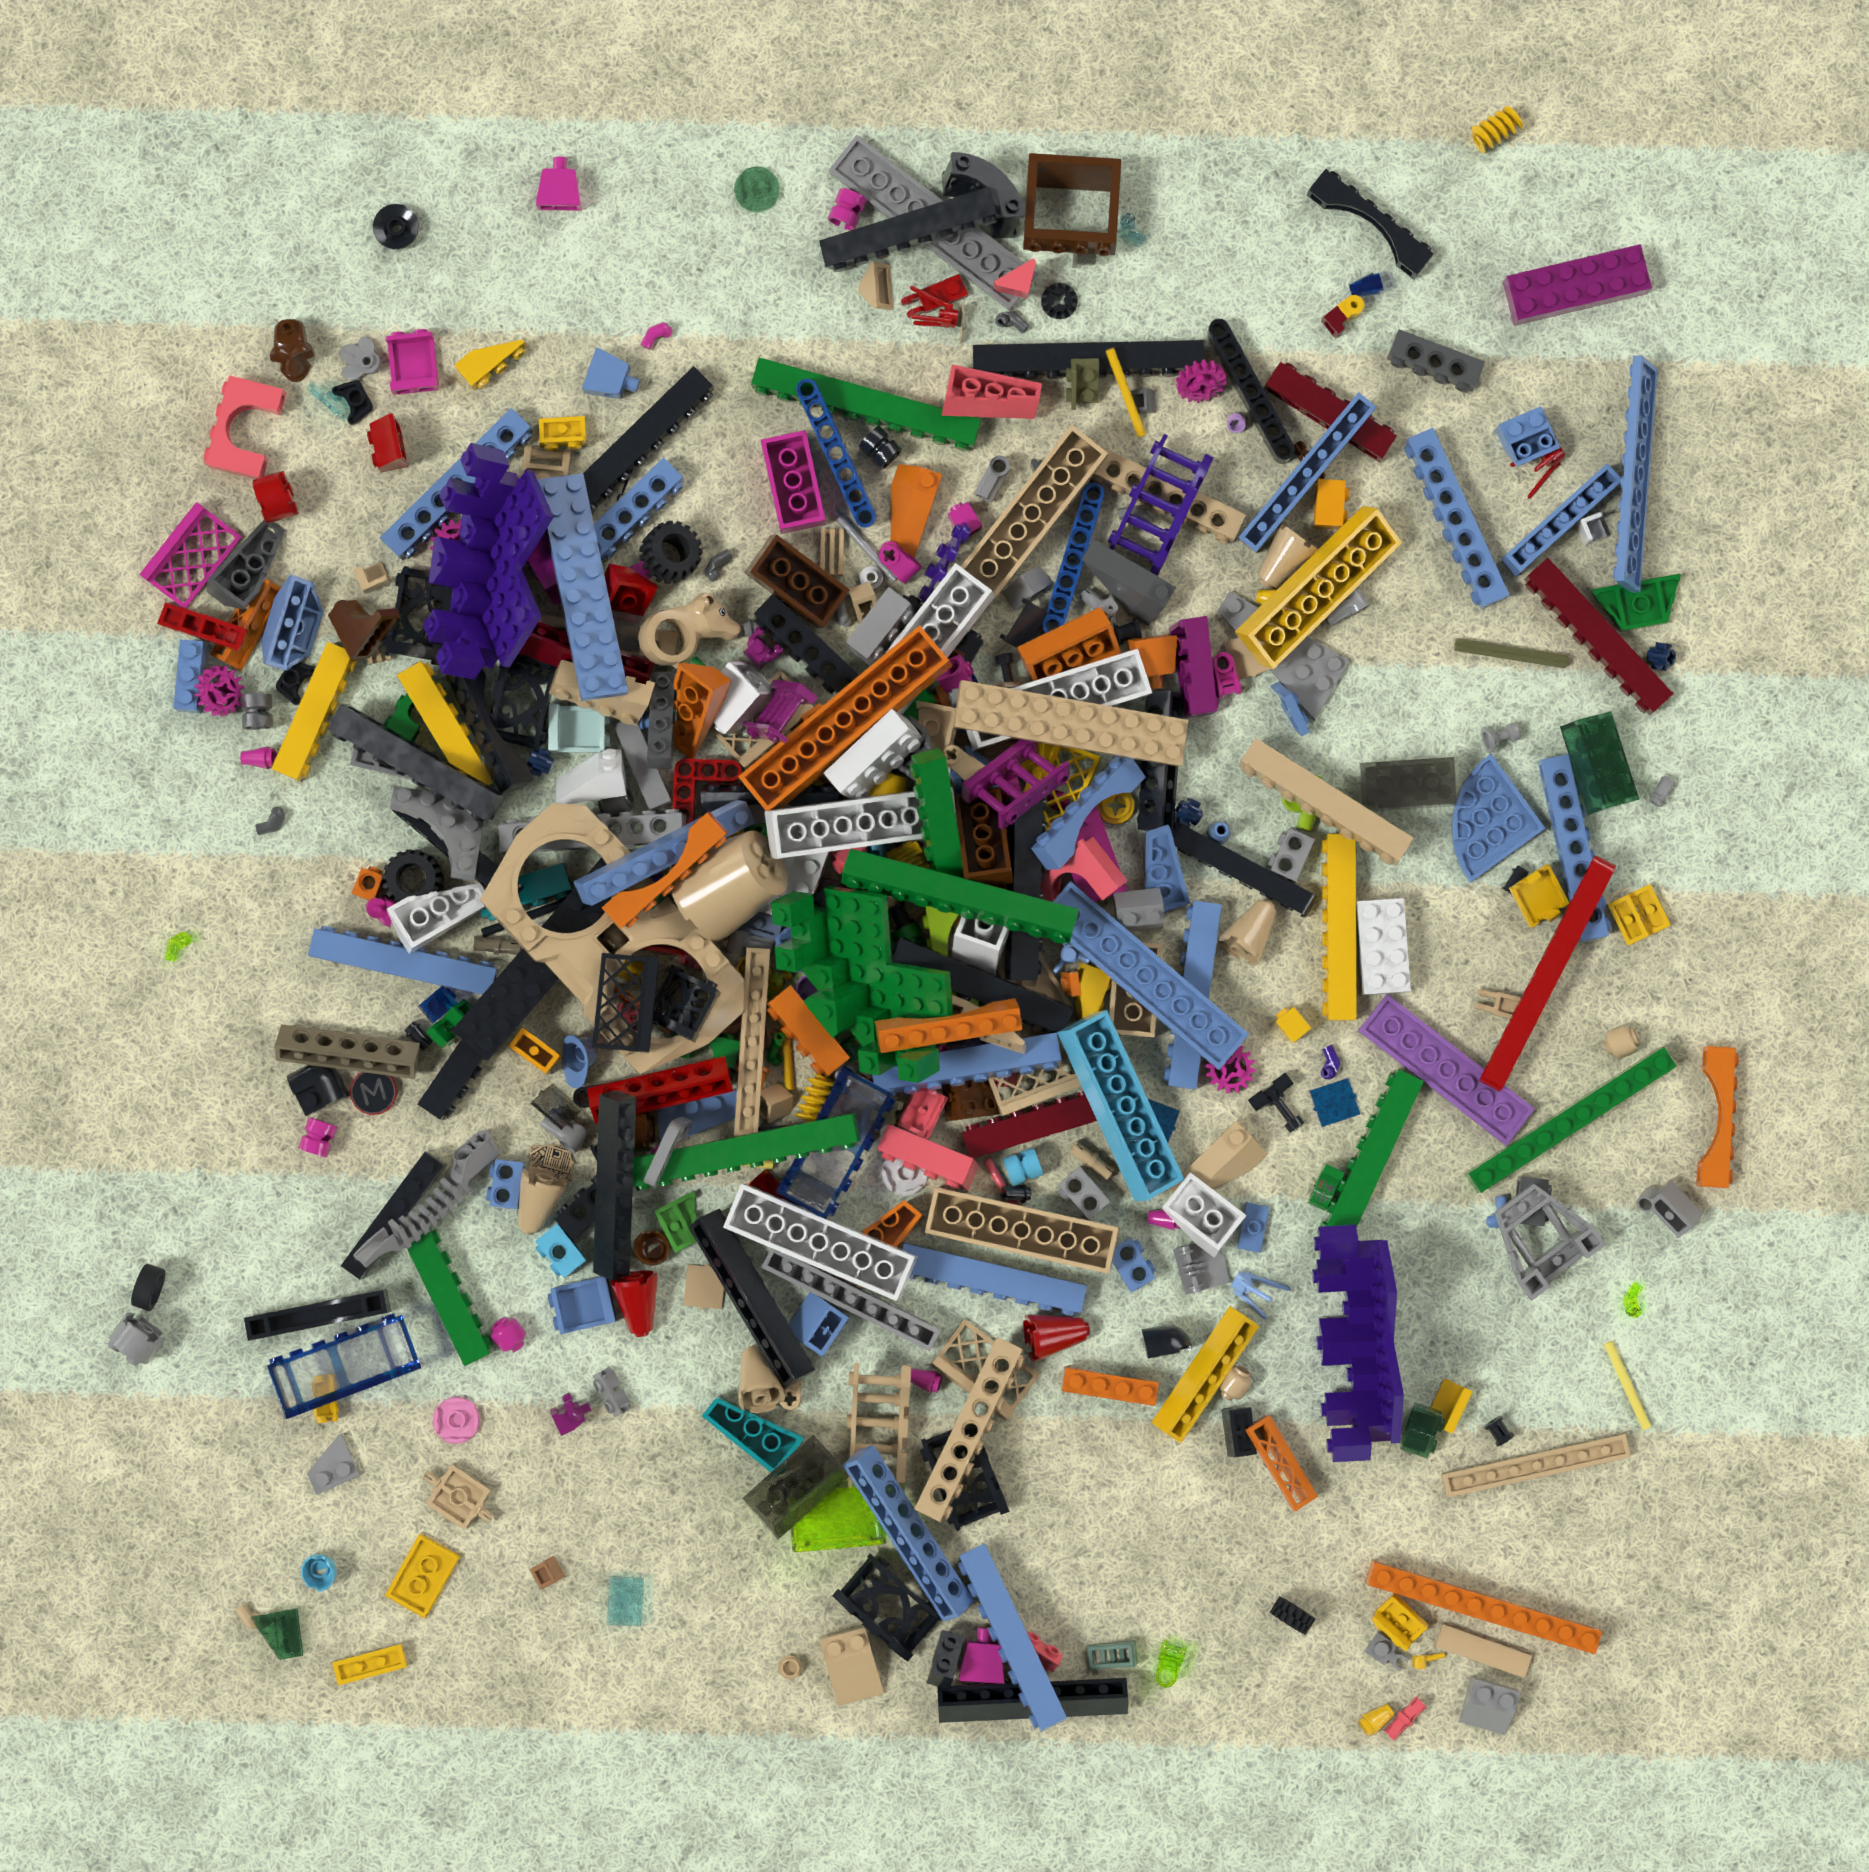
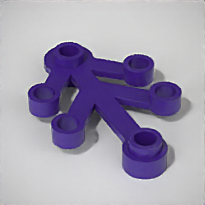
M967 523L956 524L951 533V540L947 545L941 543L937 548L935 555L941 559L936 565L930 563L924 575L932 580L928 587L924 585L919 592L918 598L921 599L922 603H925L935 590L936 582H941L947 575L949 562L954 561L959 551V545H963L971 532V528L967 526Z

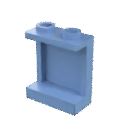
M597 1277L550 1289L551 1293L548 1294V1301L550 1307L555 1309L556 1316L553 1317L555 1330L560 1331V1335L617 1321L609 1282L605 1277Z

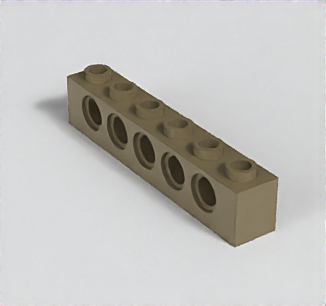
M281 1024L275 1043L276 1061L415 1079L420 1062V1043Z

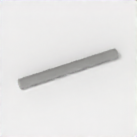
M838 509L833 511L831 516L882 572L894 582L897 577L880 561L878 552Z

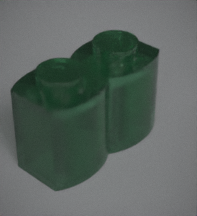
M1414 1402L1399 1445L1400 1450L1424 1458H1428L1430 1453L1433 1454L1437 1446L1435 1436L1437 1431H1442L1445 1423V1418H1442V1411Z

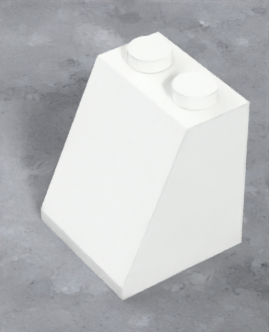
M749 661L729 662L721 671V673L731 679L727 696L713 721L716 730L722 734L737 733L743 727L742 723L744 721L749 722L773 698L772 694L774 691L769 688L770 683Z
M961 917L954 934L951 957L995 975L1002 959L1010 930L997 924L988 925L982 920Z

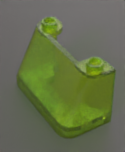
M795 1486L793 1491L788 1492L792 1552L874 1546L887 1543L886 1532L857 1487L812 1491L807 1490V1486Z

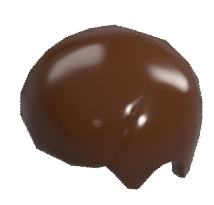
M654 1230L641 1232L634 1241L633 1249L636 1257L643 1264L655 1266L667 1260L670 1255L671 1246L665 1235ZM652 1244H659L656 1248L649 1252V1247Z

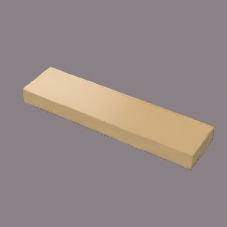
M1443 1623L1435 1643V1647L1525 1678L1532 1658L1530 1654Z

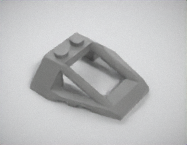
M1533 1183L1495 1211L1516 1281L1531 1301L1550 1288L1547 1282L1583 1256L1588 1259L1606 1246L1604 1240L1590 1223ZM1542 1208L1562 1240L1535 1260L1514 1227ZM1554 1209L1580 1231L1569 1234ZM1515 1247L1517 1248V1250H1518L1519 1253L1521 1254L1522 1258L1524 1259V1261H1525L1526 1264L1528 1265V1267L1526 1268L1525 1271H1524V1268H1523V1266H1522V1264H1521V1261H1520V1259H1519V1256H1518V1254H1517V1252H1516Z

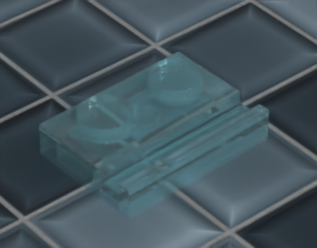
M609 1577L607 1625L642 1626L644 1578Z

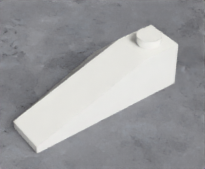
M480 883L455 887L446 891H435L425 895L410 896L387 908V912L397 936L407 952L411 954L484 909L485 906L480 902V898L485 890Z

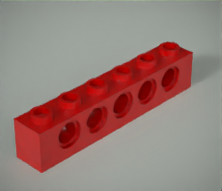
M725 1056L587 1088L590 1110L595 1124L598 1123L599 1095L614 1090L636 1097V1114L733 1092Z

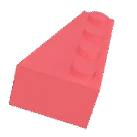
M952 364L942 416L1035 419L1042 383Z
M887 1124L877 1148L882 1154L881 1158L894 1163L897 1160L902 1162V1166L914 1172L918 1169L924 1172L923 1175L933 1180L938 1178L945 1181V1184L952 1188L958 1189L959 1187L965 1191H969L979 1167L973 1158L890 1124Z

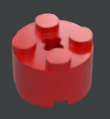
M284 470L253 480L257 502L260 503L261 513L267 524L299 514L296 502L292 499V496H294L290 482L288 483Z

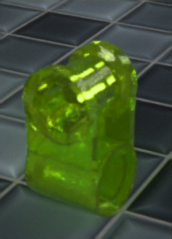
M1165 1639L1162 1641L1154 1671L1155 1681L1161 1687L1168 1688L1175 1684L1187 1646L1179 1647L1168 1643ZM1163 1670L1171 1672V1678L1167 1682H1162L1159 1679V1674Z

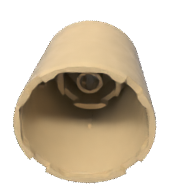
M747 831L728 838L717 849L713 846L707 851L709 854L707 859L700 865L695 862L689 868L692 872L682 881L677 878L672 883L674 888L671 892L682 916L686 921L690 919L697 927L695 931L708 940L721 941L784 893L787 888V873L782 858H770L768 839L757 831Z

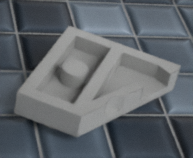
M343 1433L336 1437L307 1472L316 1495L360 1476Z

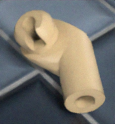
M246 1604L241 1605L235 1610L247 1628L263 1629L268 1625L269 1618L266 1614L251 1613Z

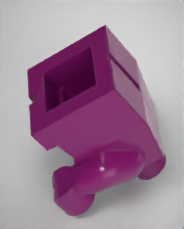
M758 626L749 636L748 648L743 653L761 670L767 662L774 661L784 650L780 648V645H776L774 650L770 646L767 647V643L760 638L764 635V630H760L761 627Z
M570 1393L562 1396L564 1402L562 1408L557 1409L554 1407L550 1409L551 1416L561 1436L575 1430L585 1421L584 1414L592 1411L588 1402L579 1406L578 1402L573 1403Z

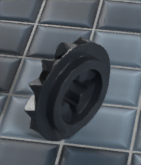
M1054 283L1046 287L1041 296V306L1049 317L1065 319L1076 310L1078 300L1073 287L1065 283ZM1054 295L1058 297L1065 295L1063 300L1065 306L1059 303L1052 307L1055 303Z

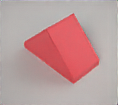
M1035 259L1029 260L995 280V290L1028 299L1036 267Z

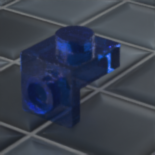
M441 986L417 1007L433 1024L448 1012L452 1006L457 1004L456 996L451 989H445L444 986Z

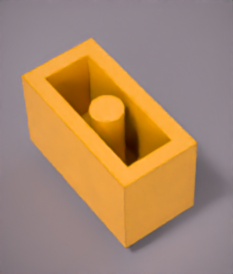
M1318 479L1316 481L1313 528L1339 530L1347 522L1348 510H1344V501L1349 499V488L1345 487L1346 481Z
M523 1027L509 1045L511 1049L547 1075L551 1073L562 1058L560 1053Z

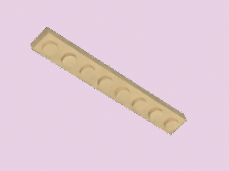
M746 948L734 1135L741 1136L758 1132L770 949Z
M1623 1433L1442 1473L1441 1475L1446 1497L1449 1498L1631 1457L1626 1434Z

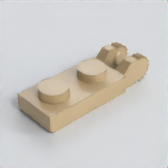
M1478 989L1477 994L1481 997L1494 999L1493 1007L1483 1003H1474L1473 1008L1489 1012L1491 1015L1510 1019L1521 997Z

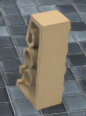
M561 660L555 671L549 694L554 695L560 700L576 703L581 708L595 710L603 716L614 717L624 724L636 726L649 705L655 682L647 681L645 685L635 682L636 678L626 676L627 695L581 701L574 664Z

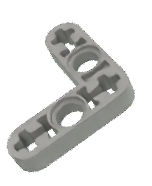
M681 1116L671 1121L647 1171L644 1183L653 1187L657 1186L676 1144L683 1141L688 1135L693 1123L692 1120Z

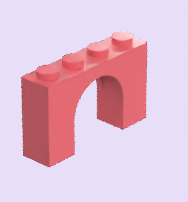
M229 375L228 381H225L222 387V395H224L222 404L219 403L216 409V417H218L216 425H213L210 431L211 444L204 452L205 464L211 469L254 480L263 477L268 458L265 455L235 447L230 439V425L239 413L249 409L261 410L281 416L287 393L281 388Z
M1094 837L1086 842L1084 839L1078 841L1075 845L1074 854L1060 869L1044 870L1041 891L1043 892V900L1053 902L1061 893V879L1064 873H1076L1087 880L1103 901L1128 880Z

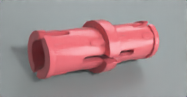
M1415 1697L1402 1712L1399 1711L1397 1713L1398 1716L1383 1731L1395 1741L1408 1726L1411 1727L1413 1725L1412 1722L1427 1707Z

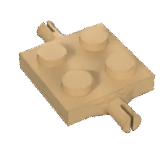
M452 1464L446 1474L440 1478L429 1472V1470L422 1478L434 1486L432 1494L425 1504L463 1530L467 1528L471 1520L477 1515L488 1523L494 1517V1514L483 1508L485 1499L492 1489L456 1465Z

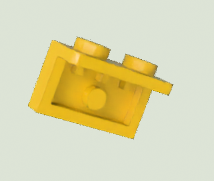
M585 416L539 418L540 447L545 448L547 451L558 450V447L568 446V449H581V445H587Z
M1395 1593L1388 1597L1375 1610L1372 1616V1621L1376 1628L1384 1631L1391 1638L1392 1642L1405 1652L1410 1649L1412 1642L1426 1631L1429 1626L1425 1620Z

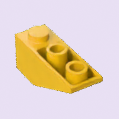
M522 339L471 350L454 366L473 390L477 388L482 389L490 382L489 378L492 376L490 371L492 369L497 375L501 374L508 367L503 360L509 355L515 360L519 359L526 352L523 347L526 348L527 345Z
M1083 963L1079 964L1077 970L1081 995L1074 996L1077 1021L1094 1012L1102 1011L1104 995L1111 987V978L1100 969Z

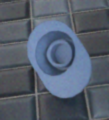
M568 1035L563 1040L562 1068L566 1082L572 1088L578 1089L585 1084L588 1069L597 1060L596 1049L592 1048L593 1038L591 1037L577 1038L574 1035Z

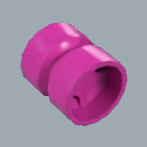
M840 188L835 199L837 205L832 206L828 220L836 226H839L841 221L846 223L844 229L851 231L856 228L859 221L858 214L863 212L867 199L855 191Z
M309 1117L305 1126L307 1134L301 1137L298 1148L327 1158L331 1148L329 1140L334 1139L338 1126Z

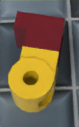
M1351 295L1323 316L1321 322L1335 339L1345 330L1344 323L1349 319L1357 318L1364 308L1363 299L1358 295Z

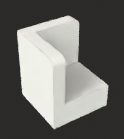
M1601 512L1581 519L1576 524L1584 546L1607 536L1600 521V518L1603 516Z

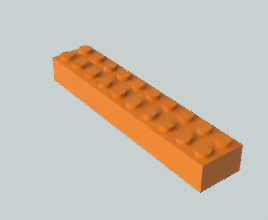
M919 625L786 736L788 739L786 743L779 742L738 777L766 811L782 809L823 775L834 762L891 709L896 712L902 709L953 666L952 663Z

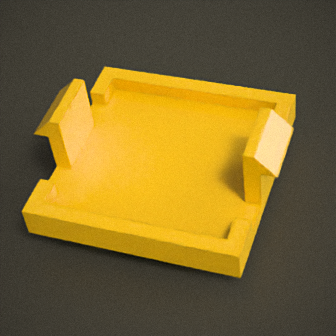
M1549 864L1543 865L1509 888L1528 926L1531 928L1538 925L1543 919L1548 920L1549 923L1561 916V912L1558 909L1569 904Z

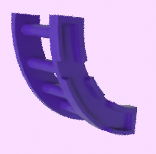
M1163 434L1160 442L1155 440L1150 451L1153 456L1139 485L1134 483L1129 497H1132V500L1117 531H1112L1107 541L1111 544L1110 549L1113 551L1118 544L1150 559L1149 562L1153 563L1150 572L1158 576L1180 527L1214 457L1205 454L1202 462L1199 460L1195 462L1163 447L1168 437L1166 434ZM1159 455L1192 470V473L1195 474L1193 481L1187 480L1186 482L1155 467L1154 465ZM1149 475L1183 490L1182 493L1186 495L1181 505L1177 503L1174 505L1142 490ZM1138 498L1171 513L1174 520L1170 529H1162L1132 515V510ZM1126 523H1130L1159 537V540L1163 542L1160 550L1155 549L1152 551L1121 536Z

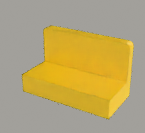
M1444 1379L1425 1417V1421L1453 1434L1473 1391L1448 1379Z

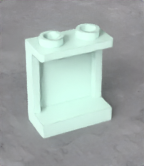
M549 704L548 751L551 753L603 752L606 750V747H610V734H606V724H610L611 716H603L595 710L579 706Z

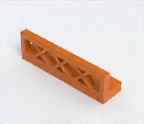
M265 579L259 594L250 602L246 612H244L245 609L235 608L228 623L247 629L240 652L226 648L223 654L220 655L224 647L215 644L210 655L242 671L265 630L274 598L281 587Z
M1270 1415L1257 1419L1253 1425L1245 1429L1293 1512L1318 1497ZM1258 1429L1264 1441L1258 1439L1254 1430ZM1269 1449L1276 1461L1271 1460L1268 1456ZM1281 1469L1289 1482L1281 1478ZM1293 1490L1295 1491L1296 1495L1300 1500L1299 1503H1296L1295 1499L1292 1496Z

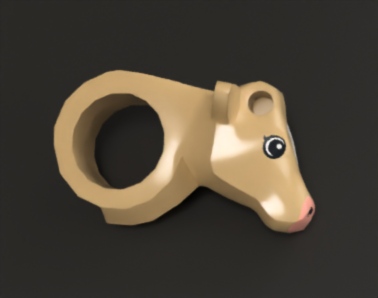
M700 593L684 606L662 610L648 617L640 628L638 639L640 649L651 662L661 666L672 665L678 669L680 663H688L692 659L699 639L720 638L724 641H730L737 638L741 628L737 622L729 617L724 606L717 602L711 593ZM660 622L672 624L680 634L681 645L676 655L665 654L658 648L655 642V631Z

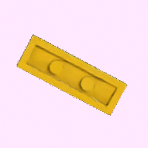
M402 1643L332 1662L338 1686L408 1666Z

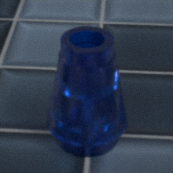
M1372 272L1348 284L1351 295H1377L1380 291L1384 290L1379 273L1373 274Z

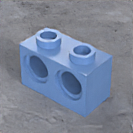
M495 1159V1164L491 1163L489 1177H492L493 1181L492 1187H488L486 1200L490 1201L489 1206L519 1209L521 1173L526 1163ZM506 1165L510 1166L513 1170V1174L509 1179H505L501 1175V1170ZM501 1189L508 1190L510 1194L507 1202H501L498 1198V1193Z
M1130 1237L1116 1246L1113 1264L1132 1293L1155 1279L1153 1273L1156 1272V1269L1150 1260L1145 1261L1141 1253L1144 1250L1137 1239L1133 1241ZM1130 1247L1133 1250V1256L1130 1260H1123L1121 1258L1120 1251L1122 1248ZM1136 1267H1142L1145 1270V1277L1142 1280H1135L1132 1276V1272Z

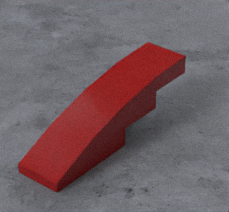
M166 602L157 622L160 626L239 652L247 633L245 628Z

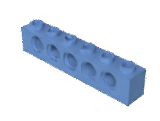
M664 457L594 524L601 561L605 557L607 559L611 558L617 552L615 547L618 544L629 541L634 535L632 531L638 525L643 527L650 520L649 514L654 510L659 511L667 503L665 499L671 493L676 495L683 488V476ZM663 482L665 488L661 492H656L653 490L654 484ZM640 498H646L649 500V503L646 507L639 508L636 506L637 501ZM630 514L632 516L631 522L622 524L620 522L622 515ZM607 530L615 531V537L611 540H606L603 538L604 533Z
M1607 463L1512 548L1501 561L1517 577L1621 482V477Z

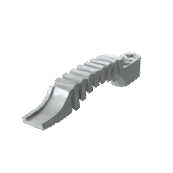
M482 1130L477 1132L454 1152V1164L450 1178L446 1180L443 1177L440 1180L445 1191L441 1192L438 1188H435L433 1193L437 1199L434 1201L430 1196L425 1199L429 1207L425 1208L420 1204L417 1207L420 1215H417L413 1210L410 1211L408 1215L411 1222L403 1215L399 1217L398 1220L402 1227L393 1219L388 1221L393 1234L389 1236L383 1227L355 1252V1259L360 1261L364 1267H368L384 1253L390 1251L401 1252L404 1248L408 1249L412 1246L411 1243L413 1241L417 1242L421 1239V1234L424 1233L426 1235L430 1232L429 1228L431 1226L435 1227L440 1218L443 1220L447 1216L446 1212L448 1210L452 1211L455 1209L454 1205L457 1202L461 1203L463 1201V1192L467 1195L471 1192L468 1186L469 1180L499 1155L500 1149L489 1131Z

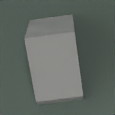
M1038 565L1020 575L1002 594L1016 611L1025 605L1021 602L1023 598L1030 601L1052 585V582Z

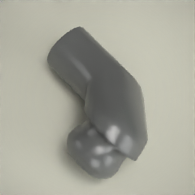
M1014 311L1001 312L995 318V324L998 327L1014 326L1022 334L1030 326Z
M728 549L710 559L705 569V576H708L710 581L714 582L720 577V572L717 569L732 559V554Z

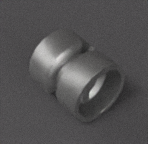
M264 693L242 695V709L245 710V714L242 715V728L247 730L273 728V715L269 713V710L272 709V695Z

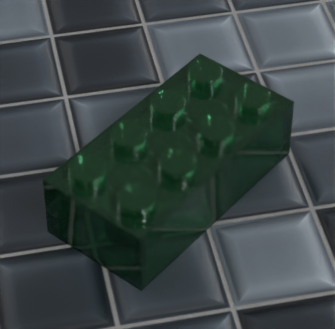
M1612 711L1578 719L1560 726L1588 815L1640 800Z

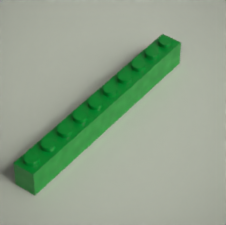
M758 357L751 386L757 394L768 396L769 393L775 394L777 399L785 402H790L791 399L800 401L796 391L797 384L803 379H811L818 384L831 414H835L836 411L843 413V417L849 420L865 419L866 424L875 427L883 424L888 426V430L896 433H901L902 430L911 432L910 436L918 439H923L924 436L933 438L932 442L939 445H945L946 442L955 444L954 448L961 451H968V448H974L981 424V419L942 416L943 408ZM805 383L802 386V393L805 396H810L813 393L814 388L812 384Z
M849 849L842 872L841 883L849 888H861L869 892L885 894L898 901L906 900L914 902L920 907L929 906L943 913L951 912L959 914L966 919L982 920L988 925L997 924L1011 931L1027 932L1033 937H1046L1056 943L1070 944L1079 911L1077 908L854 849Z
M1664 1047L1657 1048L1464 1174L1477 1193L1484 1192L1677 1067Z
M856 1113L674 1149L661 1176L659 1186L673 1184L672 1179L681 1178L682 1182L696 1179L695 1175L704 1173L705 1177L718 1175V1170L726 1168L727 1173L741 1170V1165L750 1164V1168L764 1165L763 1161L771 1159L773 1163L787 1161L786 1156L795 1155L796 1159L810 1156L809 1152L818 1150L819 1154L832 1152V1147L840 1145L842 1150L856 1147L855 1142L861 1140ZM656 1153L634 1157L633 1187H636L637 1191L650 1188V1185L644 1183V1179Z

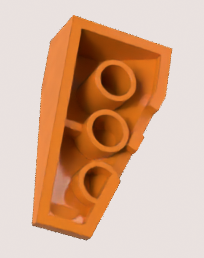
M898 464L891 484L890 541L896 542L903 550L915 558L942 481V474L918 466ZM891 550L890 555L893 556L894 550Z

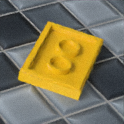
M419 1533L388 1588L385 1597L426 1619L461 1556Z

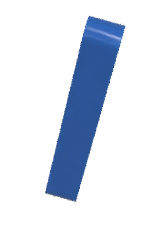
M803 379L797 384V395L855 522L860 527H870L877 519L872 502L818 384L814 380ZM805 383L812 384L814 388L810 396H805L802 393V386ZM815 404H820L823 407V414L818 418L814 417L811 412ZM826 425L833 429V435L829 439H825L821 435V429ZM836 446L840 447L843 451V456L839 460L831 457V450ZM844 468H849L852 471L853 475L849 481L842 480L840 476ZM854 489H858L862 493V499L859 502H853L850 498V493ZM863 510L869 511L872 515V520L867 524L860 520V513Z
M1097 483L1088 484L1083 491L1047 608L1048 614L1043 621L1042 630L1044 634L1049 632L1046 625L1051 621L1058 623L1059 627L1065 624L1084 563L1081 559L1089 547L1104 497V490ZM1089 491H1096L1100 497L1097 500H1090L1087 497V493ZM1088 512L1092 515L1093 520L1084 522L1081 520L1080 515ZM1077 534H1082L1085 536L1086 542L1084 544H1077L1073 537ZM1076 556L1080 563L1076 566H1071L1067 563V558ZM1069 578L1072 580L1073 585L1070 588H1064L1061 586L1060 580ZM1058 599L1063 600L1066 603V607L1063 610H1057L1053 605L1054 601Z

